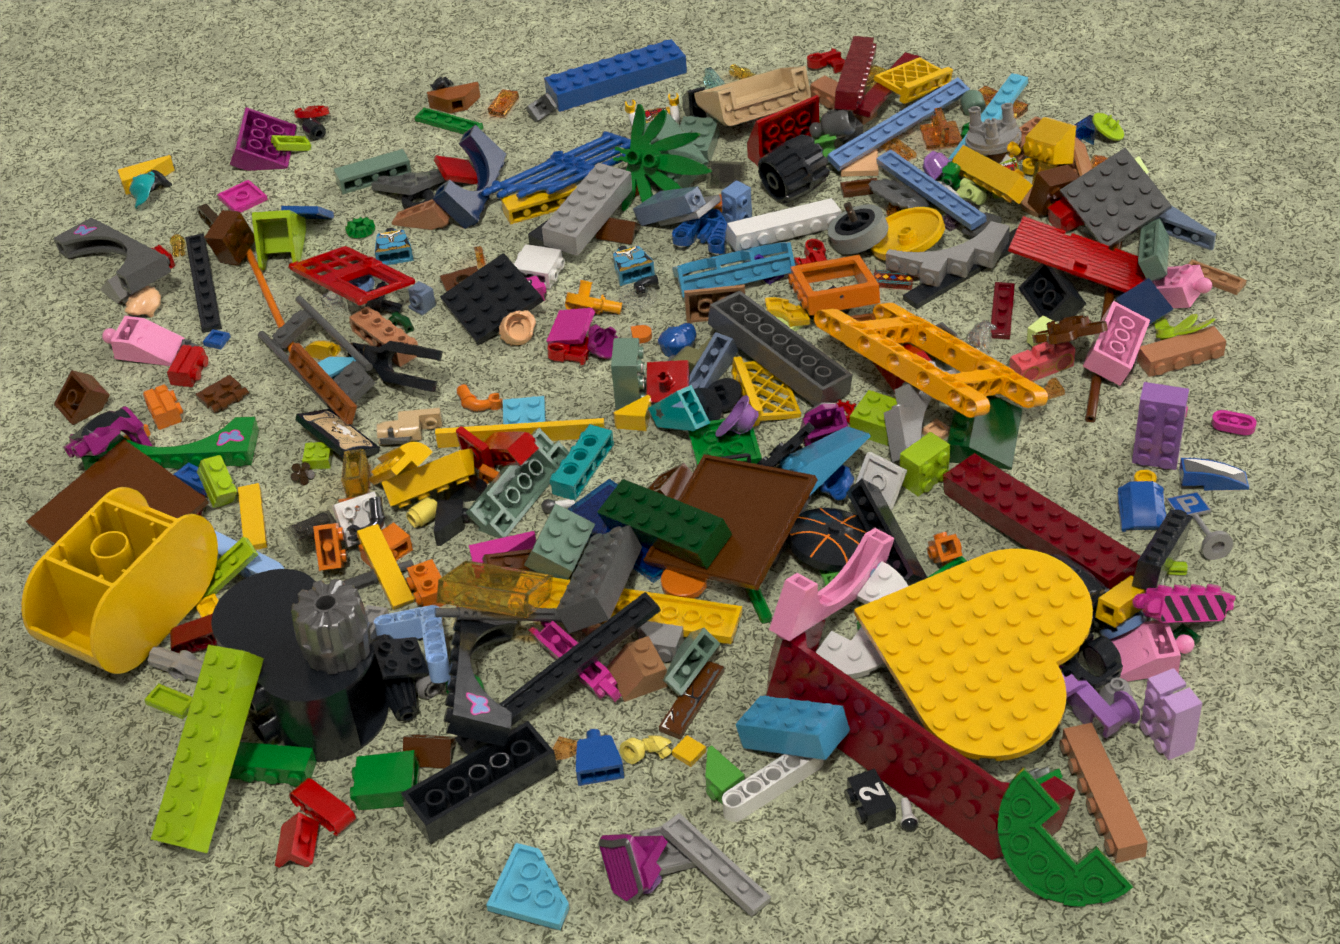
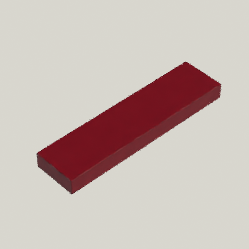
M995 282L989 338L1010 340L1015 283Z

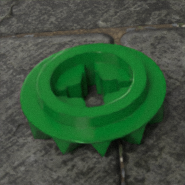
M360 216L358 219L353 218V221H348L347 226H345L346 234L352 238L367 237L375 231L374 221L368 217L362 218Z

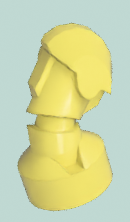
M649 735V738H643L642 741L636 738H629L621 743L620 754L629 764H635L642 760L645 756V751L648 753L656 752L661 759H664L671 754V749L668 745L672 742L658 735Z

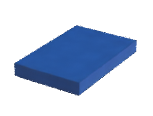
M281 206V210H291L306 219L334 218L333 211L319 206Z

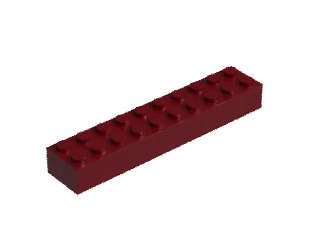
M972 454L943 474L945 495L1029 550L1048 555L1059 554L1060 556H1065L1086 568L1109 590L1129 576L1134 577L1137 562L1140 558L1139 554L977 454Z

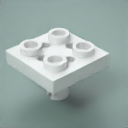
M375 491L332 505L336 521L339 523V527H343L344 530L343 542L345 547L360 543L359 539L355 542L347 540L349 536H355L356 532L346 530L350 525H357L361 528L370 523L369 498L376 497Z

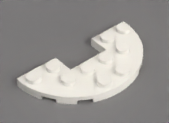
M881 561L858 593L857 599L867 604L908 587V584L895 569ZM862 626L852 640L831 631L816 651L818 655L851 678L870 675L869 672L881 666L883 668L886 667Z

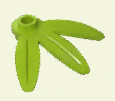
M1191 314L1175 327L1170 326L1168 321L1162 318L1154 324L1157 332L1155 337L1160 338V341L1176 335L1192 333L1208 326L1216 318H1210L1192 326L1196 322L1198 314Z

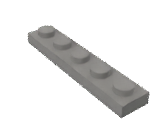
M680 813L661 826L660 833L751 917L770 902L771 896Z

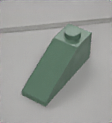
M705 628L691 632L678 648L663 681L676 694L682 696L720 643Z

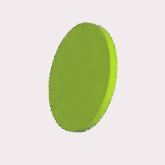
M1095 113L1092 117L1093 124L1104 136L1115 141H1120L1124 137V131L1119 125V120L1116 122L1111 118L1112 115Z

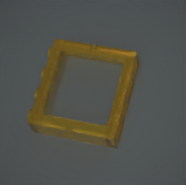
M466 560L438 580L436 603L527 618L551 597L553 575Z

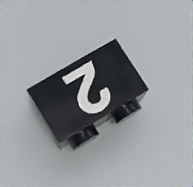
M875 768L847 778V789L844 790L846 799L849 804H854L856 817L860 823L864 822L867 830L896 821V805Z

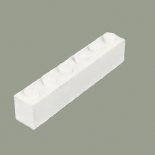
M830 198L727 223L726 239L735 251H740L827 230L831 222L841 214V209Z

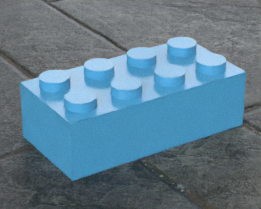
M760 696L735 724L743 748L823 760L829 757L850 731L843 706L769 696Z

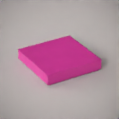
M246 180L217 194L218 199L231 211L241 213L268 200L267 195L250 180Z
M593 308L559 310L546 342L548 344L555 342L582 344L595 314Z

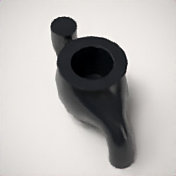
M445 76L444 78L438 77L430 86L433 90L448 88L454 83Z

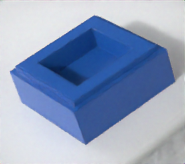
M212 329L204 339L203 344L206 347L221 350L231 338L230 333Z

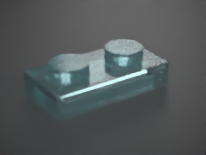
M712 67L705 68L703 80L706 86L713 88L725 84Z

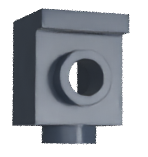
M420 281L408 288L409 301L411 303L408 306L409 309L423 316L436 306L433 288Z

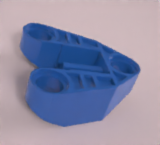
M717 209L709 210L699 219L684 221L672 231V242L674 245L690 246L695 243L696 239H700L701 243L707 241L709 252L715 254L726 253L727 223L721 211Z

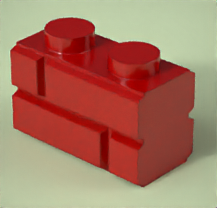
M182 345L167 371L170 385L193 387L196 380H200L201 371L204 367H207L209 361L203 347Z

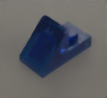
M1088 115L1074 124L1076 125L1075 137L1080 141L1084 140L1094 145L1095 126L1092 121L1093 116Z

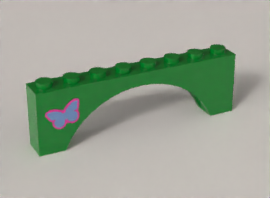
M255 416L234 417L224 428L202 440L172 447L141 445L118 434L109 442L107 449L101 454L95 456L84 455L81 459L85 470H87L124 439L165 469H179L187 463L200 467L201 460L218 455L222 457L226 466L252 465L259 428Z

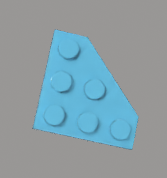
M516 843L487 902V910L560 930L569 911V903L565 895L562 894L558 882L551 869L548 868L540 849Z

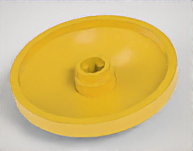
M913 207L898 211L885 218L888 223V232L878 244L870 249L874 256L882 260H886V253L889 249L903 252H925L936 244L944 233L945 223L942 215L937 210L929 207Z

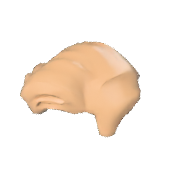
M146 286L129 297L125 313L137 316L146 314L149 317H153L155 310L161 305V295L154 287Z
M528 310L509 313L503 318L499 326L500 339L511 346L527 343L533 336V328L536 324L534 316Z

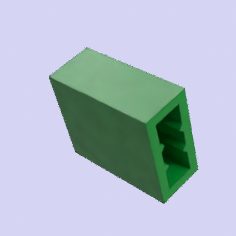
M415 751L356 756V766L352 767L354 786L350 787V798L352 802L355 801L358 810L404 806L401 793L419 782L420 764Z

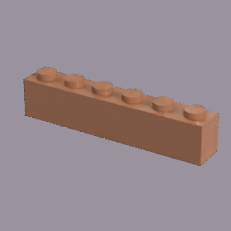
M1087 723L1064 728L1062 739L1059 741L1061 752L1067 754L1069 758L1068 766L1072 774L1075 773L1078 778V790L1081 794L1084 793L1087 798V810L1090 814L1093 813L1096 818V830L1098 834H1103L1105 838L1104 846L1107 854H1112L1115 863L1145 857L1148 844L1147 839L1093 724Z

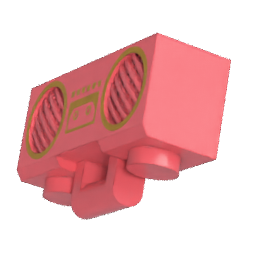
M1044 342L1033 346L1031 351L1026 350L1010 356V368L1033 382L1074 366L1075 347L1070 342L1059 344Z

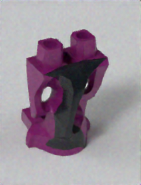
M123 406L117 411H107L91 419L78 432L70 434L69 439L71 442L63 446L70 458L74 456L81 458L84 455L95 456L105 451L109 442L120 434V431L124 432L132 442L146 446H152L144 431L143 423L128 407Z

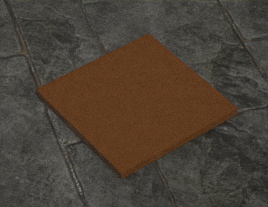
M123 439L31 516L26 523L54 545L104 495L119 487H128L138 491L146 499L150 508L177 519L183 515L197 514L209 502L207 498Z
M704 454L678 501L723 518L732 536L708 569L653 546L650 547L643 561L646 565L758 591L818 479L812 474Z

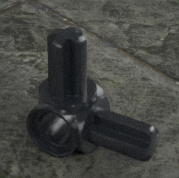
M382 281L381 283H378L375 289L386 286L387 284L384 281ZM385 295L369 300L365 304V307L369 306L379 313H382L383 310L401 313L403 307L400 303L386 300Z

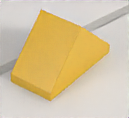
M646 395L613 412L615 427L617 429L647 431L651 416L648 410L651 406V397Z

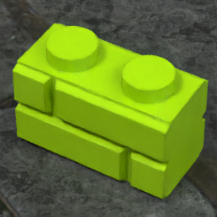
M218 455L201 460L197 474L212 507L217 508L232 503L237 494V489L232 483L233 481L222 457Z

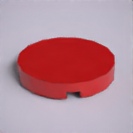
M324 105L308 106L304 110L300 107L294 110L295 118H312L329 114V107Z

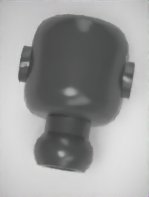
M828 109L822 115L821 123H812L809 131L812 138L816 140L823 135L829 134L830 137L836 136L837 140L844 141L855 132L856 121L851 110Z

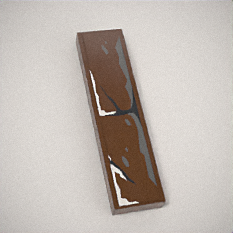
M711 661L706 662L682 696H678L659 725V732L681 740L725 672L724 666Z

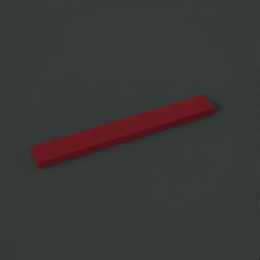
M905 52L890 69L919 57L921 58V56ZM877 82L866 93L862 103L858 104L857 110H853V113L870 118L893 91Z

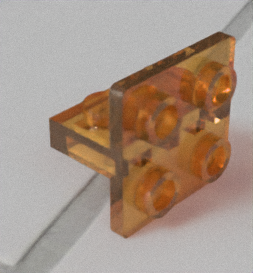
M942 107L934 108V116H931L932 124L920 125V131L926 148L959 145L962 137L956 121L947 122Z

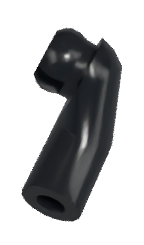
M653 275L636 281L633 286L636 294L645 293V287L658 285V277Z

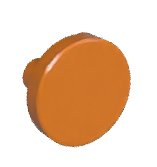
M665 569L661 576V587L666 595L694 599L700 596L707 588L706 578Z

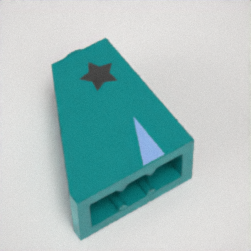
M692 385L674 392L648 408L657 427L694 431L710 424Z

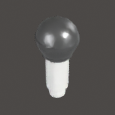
M546 499L542 502L541 508L544 513L550 514L555 504L564 508H571L575 506V501L570 499L560 501Z

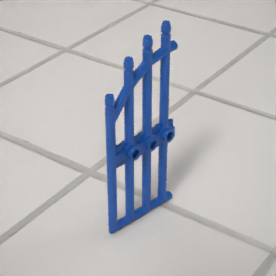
M604 131L602 137L564 154L563 151H555L544 163L504 181H493L492 186L484 189L481 193L483 196H489L491 193L499 191L497 193L499 199L518 192L516 194L518 199L538 191L546 190L547 194H553L583 180L597 163L614 166L623 162L613 161L612 157L626 155L621 154L614 147L630 149L631 139Z

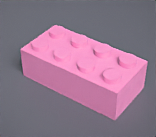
M1113 301L1101 320L1107 321L1108 330L1095 335L1083 367L1121 386L1133 367L1150 320Z

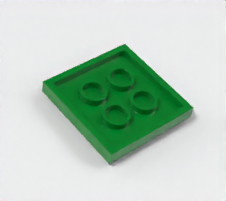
M720 419L710 421V424L697 430H687L696 466L704 454L722 457L749 453L751 455V463L757 464L762 459L753 427L743 434L727 431L722 436L717 437L715 435L716 431L725 420ZM747 458L732 459L747 462Z

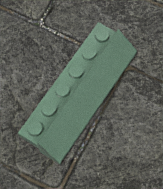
M540 428L536 429L531 435L535 438V444L539 449L521 466L505 465L466 511L467 515L479 526L478 531L497 538L507 537L550 484L551 475L558 470L561 461L570 452L559 441L553 443Z

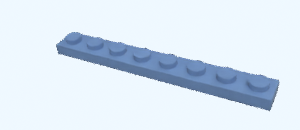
M891 149L876 158L879 166L970 230L987 221L984 213Z

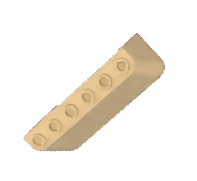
M806 66L778 68L694 93L698 107L725 126H733L773 114L811 98Z

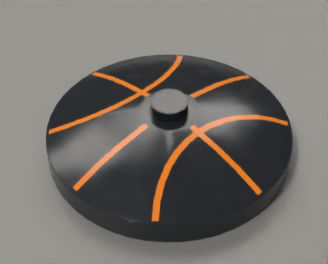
M816 508L799 514L788 534V544L792 552L806 564L824 571L840 572L855 552L867 531L859 516L854 513L836 508Z

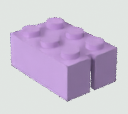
M1174 668L1148 678L1142 720L1140 722L1142 732L1146 736L1149 735L1156 750L1159 753H1163L1168 760L1194 750L1202 702L1190 687L1173 694V692L1186 687V682Z

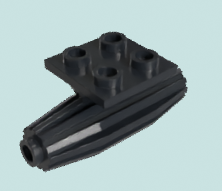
M389 634L379 635L373 639V659L383 698L396 719L405 722L410 721L418 713L416 690L412 677L428 676L427 665L416 637L393 639Z

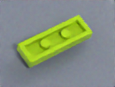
M242 537L217 560L212 580L204 594L205 597L220 591L259 555L248 538Z

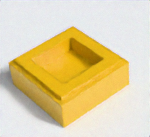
M686 735L672 750V756L692 767L707 752L706 746Z

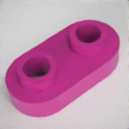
M1218 410L1213 413L1211 423L1215 429L1220 431L1251 435L1255 432L1257 421L1254 417L1247 414Z

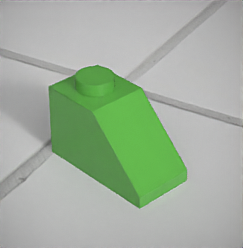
M712 745L708 747L705 790L712 800L717 799L723 805V794L745 780V774Z

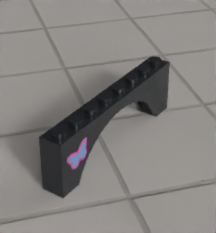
M464 595L462 604L457 603L456 608L458 606L510 607ZM455 619L453 631L455 632L451 643L453 648L450 655L452 662L448 675L451 676L447 685V690L450 692H448L445 706H448L444 715V722L447 723L446 733L504 747L511 730L512 712L495 702L482 689L474 676L471 667V656L488 644L511 640L517 621Z

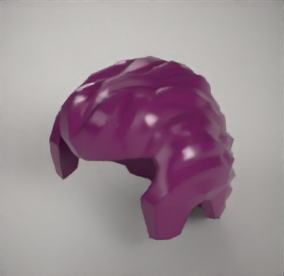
M597 324L589 327L588 350L601 359L612 358L614 338H618L616 335L617 331L611 326L606 329L601 328Z

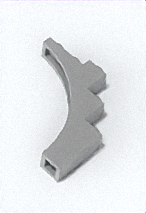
M991 221L981 233L969 241L938 251L903 252L889 249L886 253V269L920 277V283L935 287L940 286L947 273L966 278L974 264L989 268L995 266L1009 242L1010 225Z
M957 370L944 371L948 372L949 374L960 373L957 372ZM904 382L902 387L895 389L897 405L892 406L891 410L884 412L892 463H900V453L921 439L924 414L932 399L931 396L908 382Z

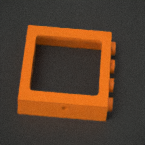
M860 255L790 267L791 274H788L789 284L793 286V291L797 293L798 301H801L803 309L807 310L809 316L815 315L818 310H844L880 303L879 284ZM853 275L859 283L821 291H813L809 283Z

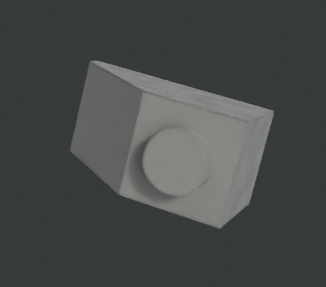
M117 275L108 279L100 289L117 304L121 301L124 304L127 303L129 297L133 295L122 288Z
M647 621L637 629L638 638L641 639L649 636L661 660L664 662L672 661L678 648L684 642L683 626Z

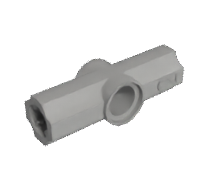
M159 646L152 648L147 660L149 666L167 671L174 679L178 680L180 678V681H185L187 678L197 682L203 661L197 660L189 651L182 650L180 653Z

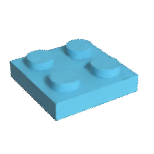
M544 396L503 400V424L546 422Z

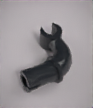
M382 497L369 498L371 518H369L370 523L361 528L357 525H350L346 531L353 530L357 534L358 530L378 524L380 529H382L387 519L384 516ZM357 535L349 536L347 540L355 542L358 540Z

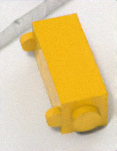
M1129 576L1098 598L1095 618L1116 628L1141 610L1133 606L1132 600L1137 594L1146 593V590L1132 586L1134 577Z

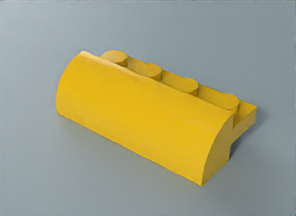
M409 442L377 458L381 463L371 471L373 475L369 480L373 485H376L417 468L433 451L419 442Z

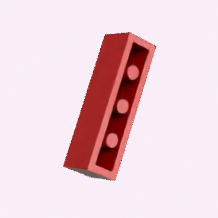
M494 432L484 441L489 446L494 465L521 466L539 449L535 444V438L529 432Z

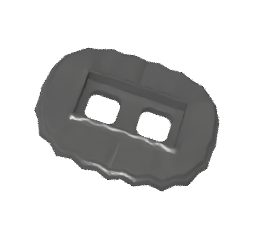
M894 179L871 180L869 183V188L875 195L884 198L886 202H890L893 206H898L900 209L929 207L931 203L908 185H905L903 182H897Z

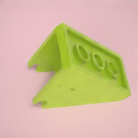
M291 210L252 212L259 268L262 271L266 270L269 253L291 252L292 263L295 261L300 262L306 233V218Z

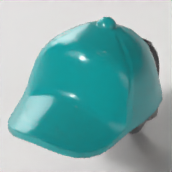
M151 170L147 174L133 177L129 190L136 200L135 209L147 200L150 192L160 185L170 187L172 183L157 170Z

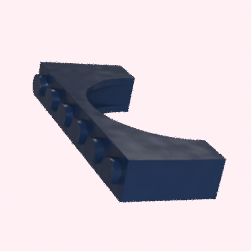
M476 125L463 134L459 145L464 149L474 165L478 180L477 190L469 191L463 189L451 180H448L437 189L432 199L464 229L470 225L474 226L479 222V215L485 209L484 204L490 197V195L483 196L481 192L492 186V182L500 175L499 170L505 164L504 159L506 157V153Z

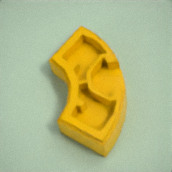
M765 298L766 310L776 317L783 318L790 327L810 325V318L800 305L796 306L783 298Z

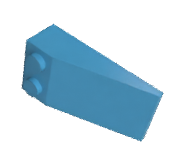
M846 426L784 457L776 468L815 475L818 481L811 492L812 494L871 436L869 433Z

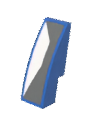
M1181 458L1179 473L1182 486L1203 485L1204 491L1249 490L1246 472L1237 467L1209 459Z

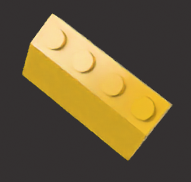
M472 448L456 451L381 482L390 506L398 505L399 508L412 504L411 499L417 497L419 501L431 496L429 492L437 490L439 493L449 489V484L453 482L459 485L469 481L468 476L475 474Z

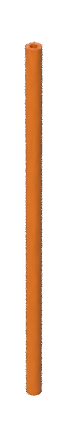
M250 247L246 257L278 328H280L285 322ZM294 342L287 346L289 353Z

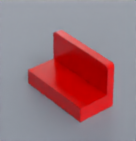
M298 812L281 826L275 860L276 867L280 868L289 860L304 867H309L313 864L319 827L318 821Z

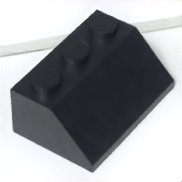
M1043 263L1018 287L1039 318L1045 316L1055 322L1061 321L1063 318L1075 316L1086 305V302L1062 270Z

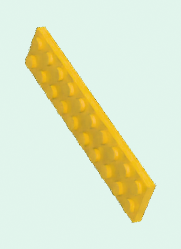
M522 573L509 599L508 606L515 608H557L570 580ZM623 588L611 617L646 591ZM646 592L661 609L659 613L648 621L683 626L684 637H688L693 631L705 628L718 642L732 644L742 616V606Z

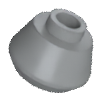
M429 674L428 676H418L415 679L418 695L422 699H432L435 695L442 693L445 688L446 682L433 683L430 680Z
M1120 677L1113 678L1110 682L1104 684L1099 691V695L1109 706L1115 703L1114 693L1116 691H1125L1133 697L1129 683Z

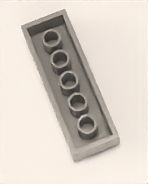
M597 163L542 227L544 246L560 249L563 252L578 256L632 191L631 172Z

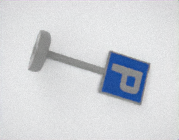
M1198 492L1166 498L1172 510H1183L1188 515L1193 516L1205 533L1206 537L1202 541L1201 551L1207 559L1224 558L1230 553L1233 548L1231 536L1224 531H1214L1211 533L1199 517V515L1211 513V509Z

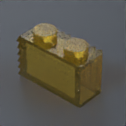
M365 450L345 451L341 481L346 497L353 498L367 494L370 465Z

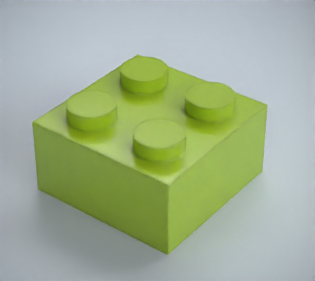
M323 442L305 443L302 463H309L310 469L331 468L333 450Z

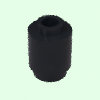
M306 118L302 123L303 131L312 140L316 141L325 136V127L315 118Z

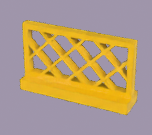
M919 57L874 75V81L899 94V101L906 104L923 97L939 86L942 87L951 82L953 69L950 67L940 69Z
M733 357L732 377L741 385L742 397L747 395L749 397L748 403L759 413L753 427L759 426L760 421L801 417V411L791 387L757 361L743 362L742 357ZM747 369H755L757 370V372L753 373L748 371ZM763 373L769 376L770 378L767 380L761 377L760 375ZM777 380L782 382L783 384L780 386L773 383V381ZM757 381L763 385L759 387L753 384V382ZM767 387H770L776 391L774 393H771L765 389ZM782 393L784 395H787L788 397L784 399L778 396V394ZM761 394L768 397V399L765 401L758 396ZM774 400L780 403V405L777 407L770 402ZM786 406L794 411H786L783 408ZM767 408L769 410H772L773 412L764 413L763 409Z

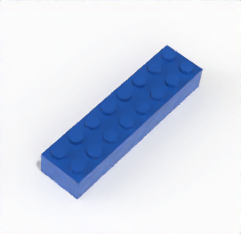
M672 39L664 40L654 45L634 49L631 52L617 54L611 58L601 59L591 64H584L581 67L544 77L546 93L554 99L557 105L556 109L561 112L687 73L686 55Z

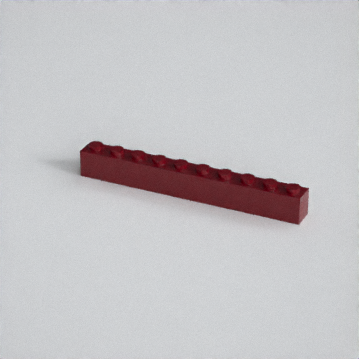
M853 36L836 87L834 109L857 110L858 104L862 103L877 50V43H874V37Z

